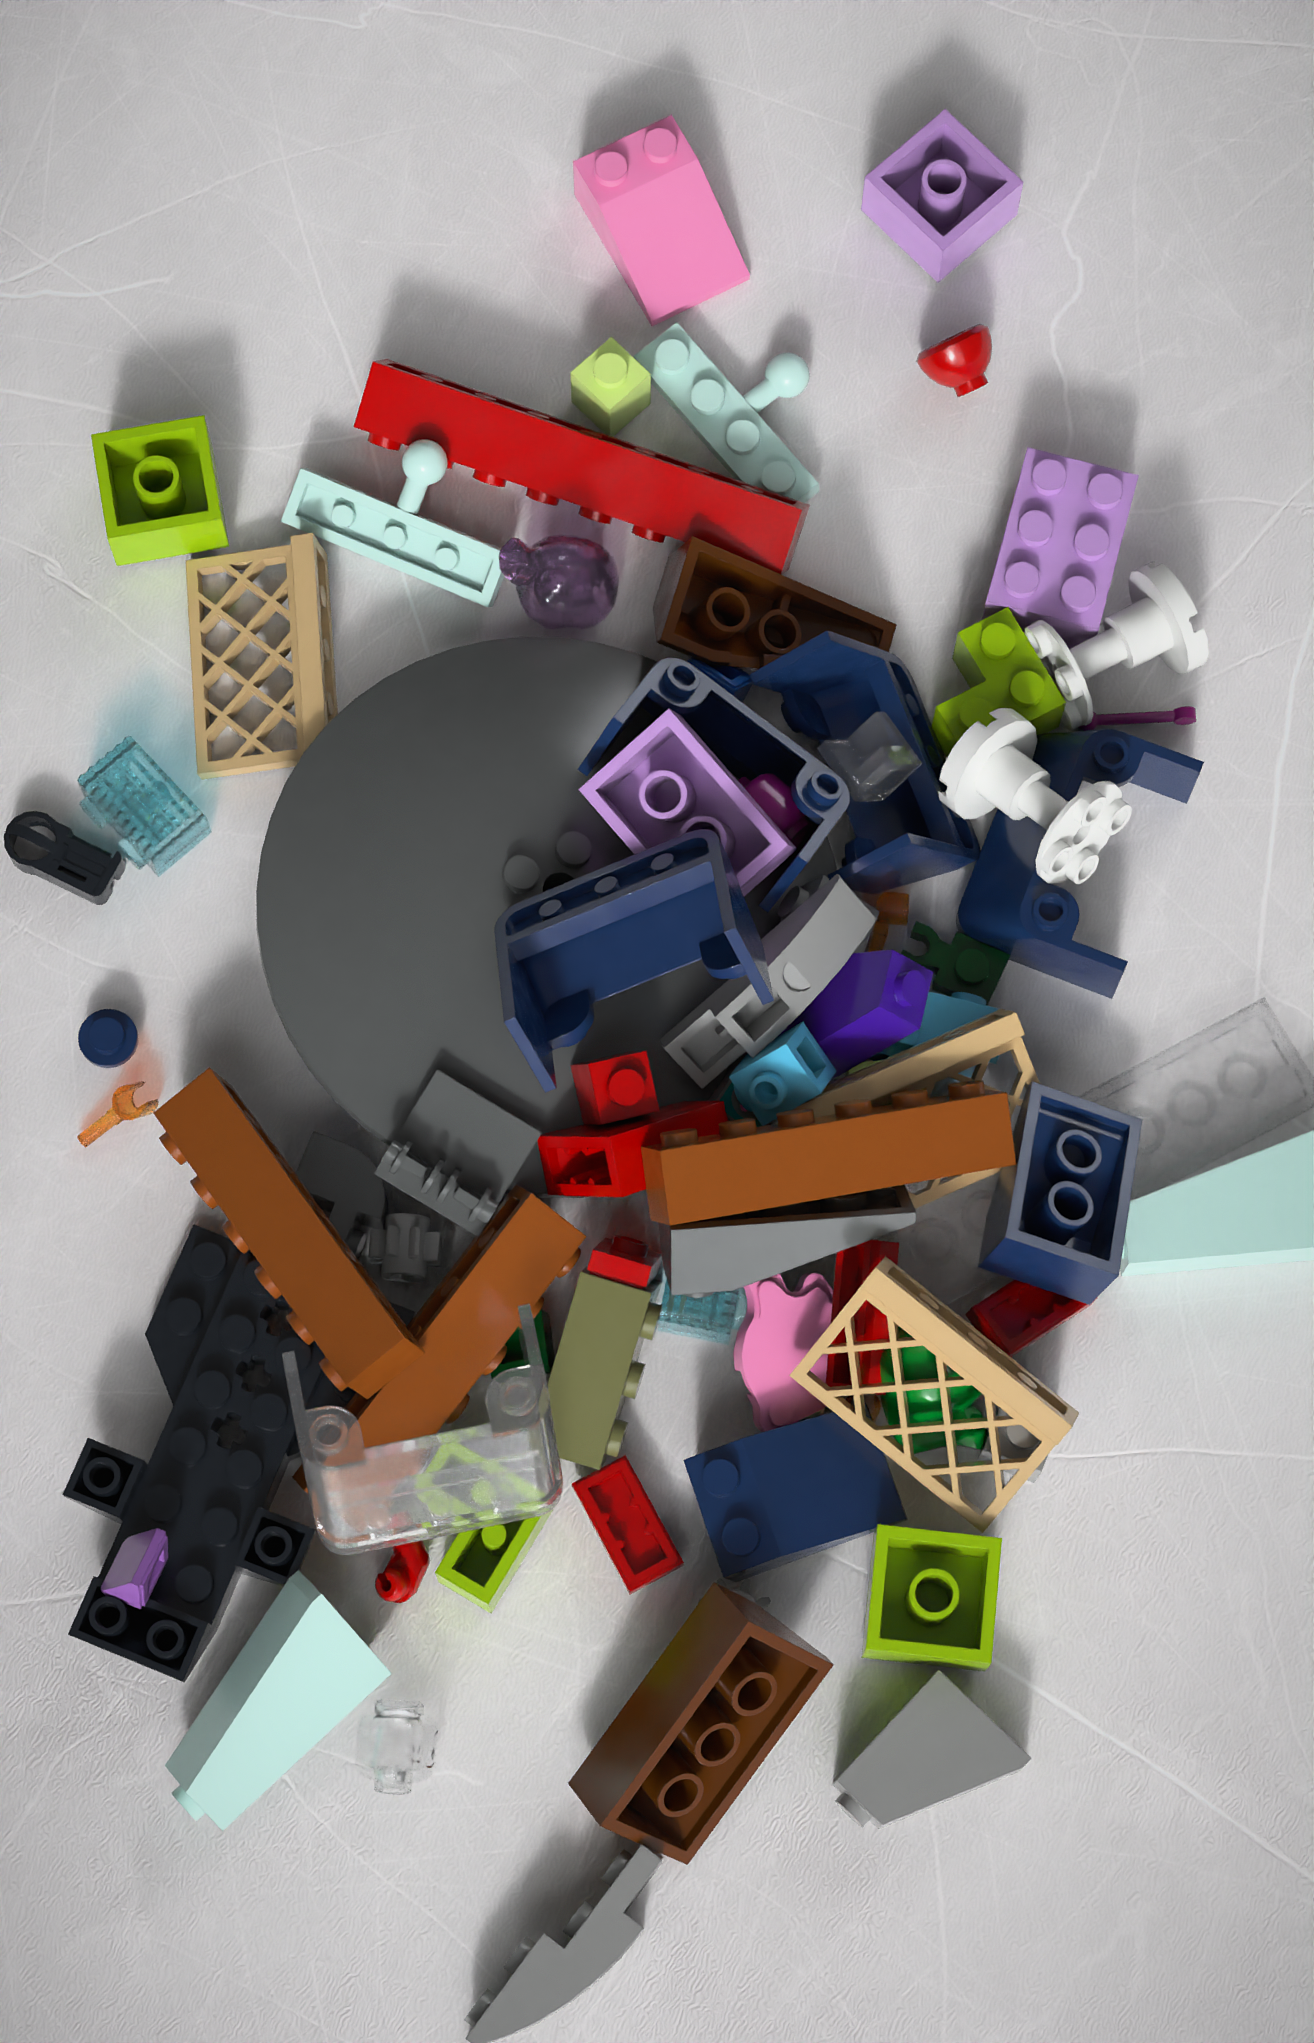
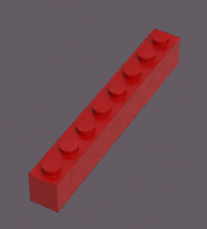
M389 359L372 362L354 423L355 428L369 432L368 441L377 446L399 451L402 444L409 446L417 440H432L444 449L448 462L447 469H452L455 462L475 469L473 478L486 484L505 487L506 482L510 481L527 487L525 495L535 501L557 506L559 500L562 499L579 505L578 514L587 519L611 524L614 517L634 524L631 531L633 534L654 542L664 543L666 536L686 542L693 536L781 575L789 570L810 507L809 504Z

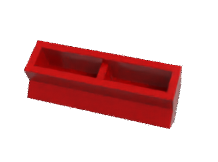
M872 1239L837 1252L831 1323L885 1256L898 1266L899 1242ZM866 1300L853 1316L856 1341L890 1339L887 1316ZM845 1327L831 1344L846 1342ZM883 1349L858 1351L862 1384L882 1383L880 1359ZM848 1352L828 1354L825 1383L829 1387L852 1385ZM874 1393L876 1395H886V1393Z

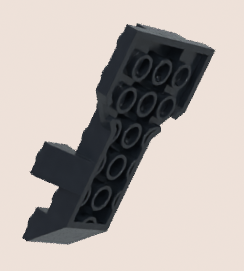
M193 1224L145 1332L173 1404L171 1413L149 1463L147 1464L143 1459L87 1438L62 1494L64 1497L121 1524L99 1576H93L68 1635L184 1683L217 1632L241 1574L284 1587L288 1579L295 1572L300 1571L317 1531L314 1528L271 1512L269 1509L289 1462L312 1451L356 1394V1391L350 1387L340 1391L329 1380L319 1365V1362L326 1356L315 1341L308 1345L293 1328L291 1331L282 1328L279 1336L271 1335V1328L266 1321L272 1313L278 1315L279 1310H288V1314L293 1310L282 1295L275 1299L260 1283L254 1270L261 1264L251 1250L244 1254L228 1237ZM389 1302L404 1324L408 1326L416 1312ZM255 1365H263L267 1377L271 1379L266 1387L257 1384L255 1392L246 1391L247 1383L242 1377L243 1373L248 1368L254 1370ZM231 1421H239V1427L246 1434V1438L241 1444L233 1440L231 1448H223V1440L217 1433L219 1428L223 1424L229 1426ZM156 1528L166 1531L169 1558L145 1607L142 1606L141 1609L121 1602L115 1597L106 1596L101 1592V1586L120 1547L128 1537Z

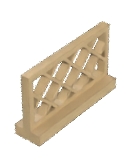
M313 533L290 536L291 545L185 560L197 774L202 780L295 767L303 753L319 733L338 715L328 557ZM286 563L287 579L272 596H269L252 583L266 566ZM246 569V570L243 572V574H241V573H239V572L237 571V570ZM226 572L236 582L215 605L203 596L202 576ZM248 589L264 601L265 604L247 626L244 627L229 616L227 612ZM287 598L289 610L282 605ZM204 607H206L208 610H210V612L208 613V615H207L205 618H204ZM277 611L289 621L290 632L274 650L255 635ZM223 620L240 634L218 658L206 649L205 638L217 623ZM251 642L269 657L249 680H246L229 666ZM290 651L292 655V663L285 659V657L289 654ZM207 660L213 663V666L208 671ZM280 664L293 674V686L277 704L260 691L259 688ZM226 673L240 684L242 689L221 712L209 702L208 691L221 675ZM254 695L271 708L272 711L251 735L235 723L233 718ZM294 704L295 717L288 712ZM210 713L216 717V719L211 725ZM284 718L296 728L297 749L273 752L262 742L280 720ZM227 726L246 740L232 758L212 761L211 744ZM256 749L263 753L258 755H252Z
M1000 1009L828 1083L821 1094L793 1110L813 1109L814 1117L835 1114L834 1104L839 1102L870 1099L873 1108L892 1102L891 1094L920 1089L928 1090L929 1098L935 1083L947 1077L960 1082L982 1080L990 1059L1007 1051L1011 1052L1018 1069L1010 1093L1007 1094L1010 1119L1016 1105L1020 1107L1023 1100L1019 1099L1023 1087L1027 1090L1028 1085L1032 1081L1039 1084L1040 1082L1021 1036L1025 1035L1017 1013ZM976 1065L971 1079L958 1074ZM984 1084L985 1089L999 1091L995 1088H992ZM1002 1167L955 1175L942 1181L941 1178L929 1180L926 1188L914 1193H908L916 1209L1000 1172Z
M886 1256L875 1267L861 1287L789 1375L982 1533L1055 1445H1058L1069 1432L1079 1415L1077 1410ZM866 1300L887 1316L890 1339L856 1341L853 1316ZM898 1326L912 1337L899 1338ZM845 1327L846 1342L831 1344ZM924 1346L936 1356L938 1378L905 1381L901 1348ZM891 1349L895 1382L862 1384L858 1351ZM848 1352L852 1385L829 1387L813 1374L810 1369L822 1354ZM947 1365L960 1376L948 1377ZM974 1386L985 1397L987 1417L953 1420L949 1387ZM940 1388L944 1421L910 1423L906 1391ZM896 1392L900 1424L877 1426L866 1417L863 1394ZM853 1395L855 1407L842 1396ZM995 1404L1006 1412L1008 1416H996ZM1022 1425L1041 1441L1029 1457L1002 1459L998 1427ZM988 1428L992 1460L959 1463L955 1430ZM945 1431L949 1464L925 1465L914 1456L912 1434ZM890 1435H902L903 1446ZM1018 1469L1005 1485L1003 1470ZM994 1471L997 1495L984 1511L963 1496L960 1473ZM950 1474L951 1485L939 1475Z

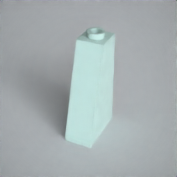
M1314 1130L1130 1201L1120 1265L1121 1277L1314 1260Z
M299 1570L288 1579L165 1764V1767L180 1784L172 1792L176 1800L196 1821L206 1813L222 1831L392 1674L328 1600Z

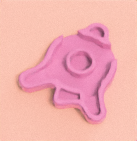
M818 1273L802 1275L795 1290L792 1292L786 1288L780 1274L744 1286L747 1298V1312L737 1332L733 1351L735 1371H741L744 1383L750 1392L747 1393V1397L752 1404L753 1421L761 1432L797 1423L799 1420L826 1407L825 1404L789 1376L831 1324L833 1289L826 1279ZM822 1354L810 1369L823 1382H826L828 1354Z

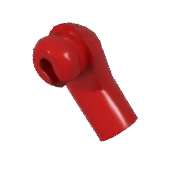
M408 1509L394 1513L381 1521V1525L394 1552L384 1572L378 1573L375 1579V1589L380 1598L389 1602L402 1603L416 1594L430 1564L429 1554Z

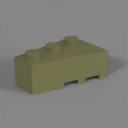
M587 1267L580 1272L529 1449L597 1470L601 1469L608 1455L618 1458L628 1427V1422L619 1420L626 1397L635 1399L642 1381L646 1364L638 1362L644 1338L653 1340L660 1320L663 1305L657 1304L656 1300L662 1281L653 1279L647 1287L640 1289L590 1274Z

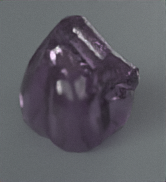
M551 535L542 538L529 547L519 538H511L500 549L498 554L500 571L512 584L516 585L520 605L527 616L546 629L573 627L582 630L595 627L608 617L616 603L619 586L617 564L614 557L605 547L592 540L575 535Z

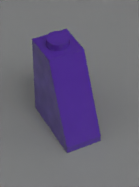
M893 949L853 953L820 994L780 1034L804 1022L836 1069V1073L831 1078L833 1080L920 1029L933 972Z

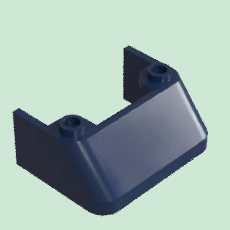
M825 631L750 674L753 685L781 693L784 700L781 704V712L787 725L795 733L799 734L802 732L808 738L819 741L828 767L838 774L848 787L850 802L846 813L856 838L845 844V857L842 858L841 862L842 868L828 874L829 880L838 874L851 890L874 895L958 870L979 859L980 845L970 819H963L939 800L938 791L945 792L947 790V786L939 780L946 759L916 684L905 664L895 654L830 631Z
M679 658L662 659L654 665L616 712L577 770L588 776L641 708H643L655 718H659L668 709L681 715L724 766L739 779L745 776L752 781L757 776L765 773H773L791 787V796L795 805L808 817L812 828L806 841L758 905L768 913L806 866L847 809L850 802L848 787L843 779L833 770L695 666Z
M1115 729L1038 734L1032 761L1050 774L1051 782L1049 788L1068 802L1077 795L1083 780L1091 784L1111 781L1117 787H1121L1129 782L1187 804L1204 764L1203 761ZM997 808L980 851L979 859L976 861L956 915L958 932L1009 954V960L1112 999L1128 961L1072 940L1080 915L1075 898L1067 890L1043 881L1036 870V857L1040 843L1047 830L1028 816L1021 820H1013Z
M700 829L688 832L518 902L502 913L494 927L504 1023L545 1093L557 1088L552 1051L560 1047L575 1045L586 1036L595 1017L593 1003L702 959L706 970L712 977L737 979L747 975L762 1005L774 1001L762 941L728 855L717 834L711 830Z

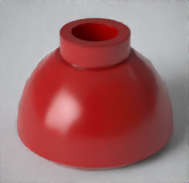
M977 324L920 352L916 362L931 380L939 385L954 388L957 397L968 394L988 383L984 374L992 355V339L988 326Z

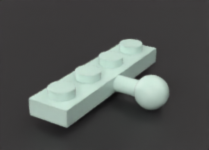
M677 322L633 356L651 374L652 385L734 479L803 503L819 492V483L757 414L777 397L792 398L805 390L809 382L810 373L806 362L800 356L793 353H781L773 357L766 367L765 379L743 396Z
M421 439L411 443L403 453L402 468L407 478L397 505L310 469L300 468L281 520L285 524L307 533H313L315 536L486 607H493L513 555L511 552L418 514L428 485L438 482L444 476L448 464L444 449L438 443L428 439Z

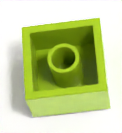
M204 415L91 434L107 539L117 566L229 547L213 447Z
M877 1524L872 1540L861 1658L985 1672L992 1663L1002 1538Z

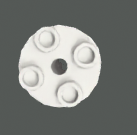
M1155 561L1132 571L1128 580L1132 604L1107 616L1103 622L1104 632L1070 649L1055 629L1043 620L1034 621L1025 628L1027 639L1066 701L1061 722L1069 731L1081 725L1091 723L1094 715L1092 699L1085 680L1119 662L1128 669H1133L1159 656L1170 669L1178 674H1186L1206 663L1209 650L1204 627L1193 632L1189 618L1198 614V611L1181 581L1166 565L1160 563L1155 566Z
M998 708L990 712L989 714L996 719L995 721L991 722L987 727L977 721L966 730L952 748L941 770L939 780L947 786V790L945 792L938 791L939 800L963 819H977L996 807L1013 820H1021L1027 816L1047 830L1040 843L1036 857L1037 874L1048 884L1062 883L1068 879L1075 884L1085 882L1097 868L1099 862L1097 854L1107 843L1110 836L1118 833L1128 822L1132 812L1131 806L1123 801L1122 791L1111 781L1097 782L1083 789L1069 802L1049 788L1051 782L1050 774L1032 761L1037 744L1036 728L1012 708Z

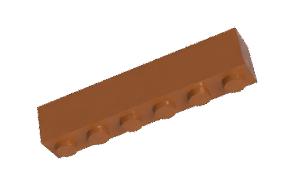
M209 1067L153 1112L166 1131L159 1137L163 1146L180 1165L186 1162L190 1164L197 1174L190 1181L191 1185L210 1208L214 1209L219 1205L229 1219L222 1225L224 1232L242 1253L245 1254L251 1250L261 1264L254 1270L256 1277L275 1299L281 1295L285 1298L293 1310L286 1315L289 1324L308 1345L313 1341L317 1343L326 1356L319 1362V1365L329 1380L340 1391L350 1387L366 1399H369L425 1354L423 1348L232 1085Z
M983 1080L964 1081L947 1085L948 1095L928 1098V1090H911L891 1094V1105L872 1108L870 1099L839 1102L834 1104L835 1114L814 1117L813 1109L780 1112L776 1114L778 1124L756 1127L755 1119L749 1118L721 1122L718 1124L719 1134L698 1137L696 1128L660 1133V1144L641 1147L650 1220L670 1226L1016 1165L1007 1092L987 1090Z
M515 1185L495 1210L479 1237L476 1236L408 1324L407 1328L423 1348L425 1354L369 1399L356 1392L292 1476L297 1484L306 1493L359 1532H362L369 1522H378L391 1507L395 1498L393 1490L407 1472L409 1474L416 1472L425 1463L432 1450L430 1442L444 1423L447 1425L453 1423L463 1413L470 1399L467 1393L482 1374L484 1376L490 1374L501 1363L507 1351V1346L504 1344L519 1325L521 1327L526 1326L539 1313L544 1303L542 1294L555 1277L561 1278L574 1267L581 1255L579 1246L587 1236L531 1192Z

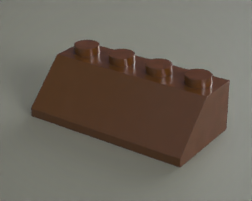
M714 1582L568 1784L599 1826L688 1865L834 1664L758 1604Z

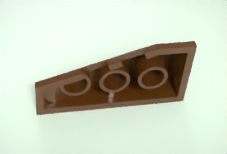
M693 536L668 557L653 605L656 643L708 665L760 669L825 631H830L889 652L897 624Z

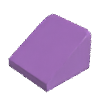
M156 1528L128 1537L120 1547L101 1586V1592L106 1596L115 1597L121 1602L141 1609L142 1606L145 1607L169 1558L166 1531Z

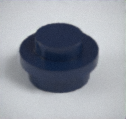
M115 1009L99 1010L88 1016L82 1023L78 1034L79 1047L84 1057L93 1065L102 1068H114L126 1063L134 1055L139 1039L137 1028L132 1019L125 1013Z

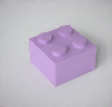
M944 109L865 176L861 210L935 281L940 282L1017 215L1024 182L952 114Z

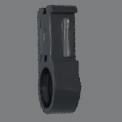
M39 811L24 812L14 817L7 825L4 833V847L15 867L24 873L36 875L96 905H103L108 901L112 894L110 886L113 878L120 880L125 871V863L120 852L116 851L112 858V853L75 836L71 828L57 822L47 813ZM43 826L53 832L56 841H52L30 827ZM19 836L49 852L48 855L37 860L20 858L14 850L17 837Z

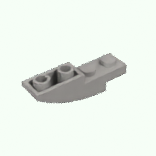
M836 874L761 939L774 1001L762 1005L747 975L737 979H729L659 1039L663 1048L701 1089L744 1052H747L754 1058L791 1024L828 985L861 944L877 918L843 879Z
M643 1845L639 1847L634 1856L623 1849L601 1879L610 1886L596 1907L585 1900L564 1928L563 1932L572 1938L565 1948L561 1947L545 1933H543L537 1943L526 1937L504 1966V1969L510 1972L512 1976L499 1994L496 1996L487 1989L464 2019L473 2027L465 2039L470 2043H492L510 2037L540 2023L569 2005L593 1986L622 1958L644 1931L642 1926L625 1913L658 1870L662 1860Z

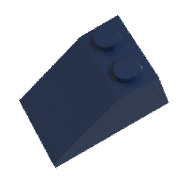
M1032 1081L1027 1087L1012 1134L1016 1165L1002 1167L986 1217L978 1267L1090 1305L1119 1276L1143 1119Z
M864 1403L866 1417L873 1422L868 1405ZM834 1412L741 1438L683 1460L723 1578L733 1582H739L873 1533L877 1524L892 1526L908 1520L885 1453Z

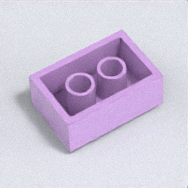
M1027 447L982 620L1009 607L1024 634L1025 628L1030 626L1032 622L1043 620L1055 629L1069 649L1096 636L1099 631L1139 475Z
M671 709L666 710L578 789L634 854L694 830L706 829L715 832L728 855L743 896L749 893L797 850L683 717Z

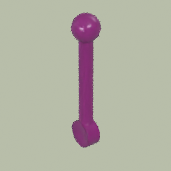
M1191 706L1178 707L1173 711L1096 714L1093 711L1094 715L1091 723L1081 725L1078 728L1081 731H1087L1104 725L1174 722L1176 725H1189L1197 721L1196 709Z

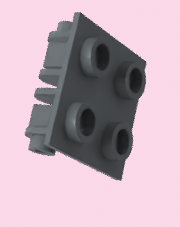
M437 1069L396 1138L389 1146L374 1174L479 1237L542 1132Z

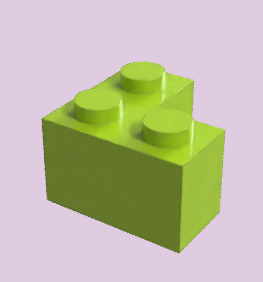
M1009 607L957 633L952 659L970 689L937 705L935 708L932 728L946 758H948L952 748L966 730L974 723L979 721L987 727L991 722L995 721L996 719L989 713L998 708H1012L1036 728V735L1048 733L1059 727L1066 701Z
M446 1434L414 1486L418 1499L463 1525L436 1569L435 1575L440 1584L492 1614L555 1508L553 1496Z

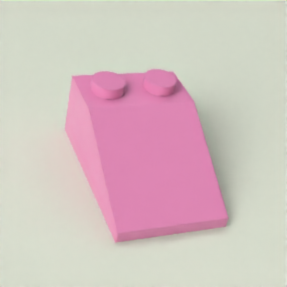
M672 115L573 161L574 195L651 326L661 323L750 279L748 269L701 164Z

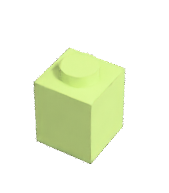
M612 337L570 372L572 403L606 435L614 437L651 404V374Z

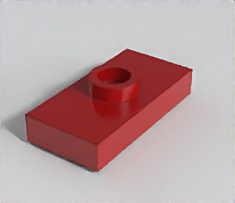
M614 1235L613 1239L605 1238L593 1248L587 1270L590 1271V1274L643 1289L658 1274L662 1254L648 1250L649 1244L622 1235Z
M1013 1280L971 1307L965 1315L976 1330L1008 1356L1012 1357L1090 1305Z
M626 1455L571 1484L629 1595L684 1566L680 1554Z

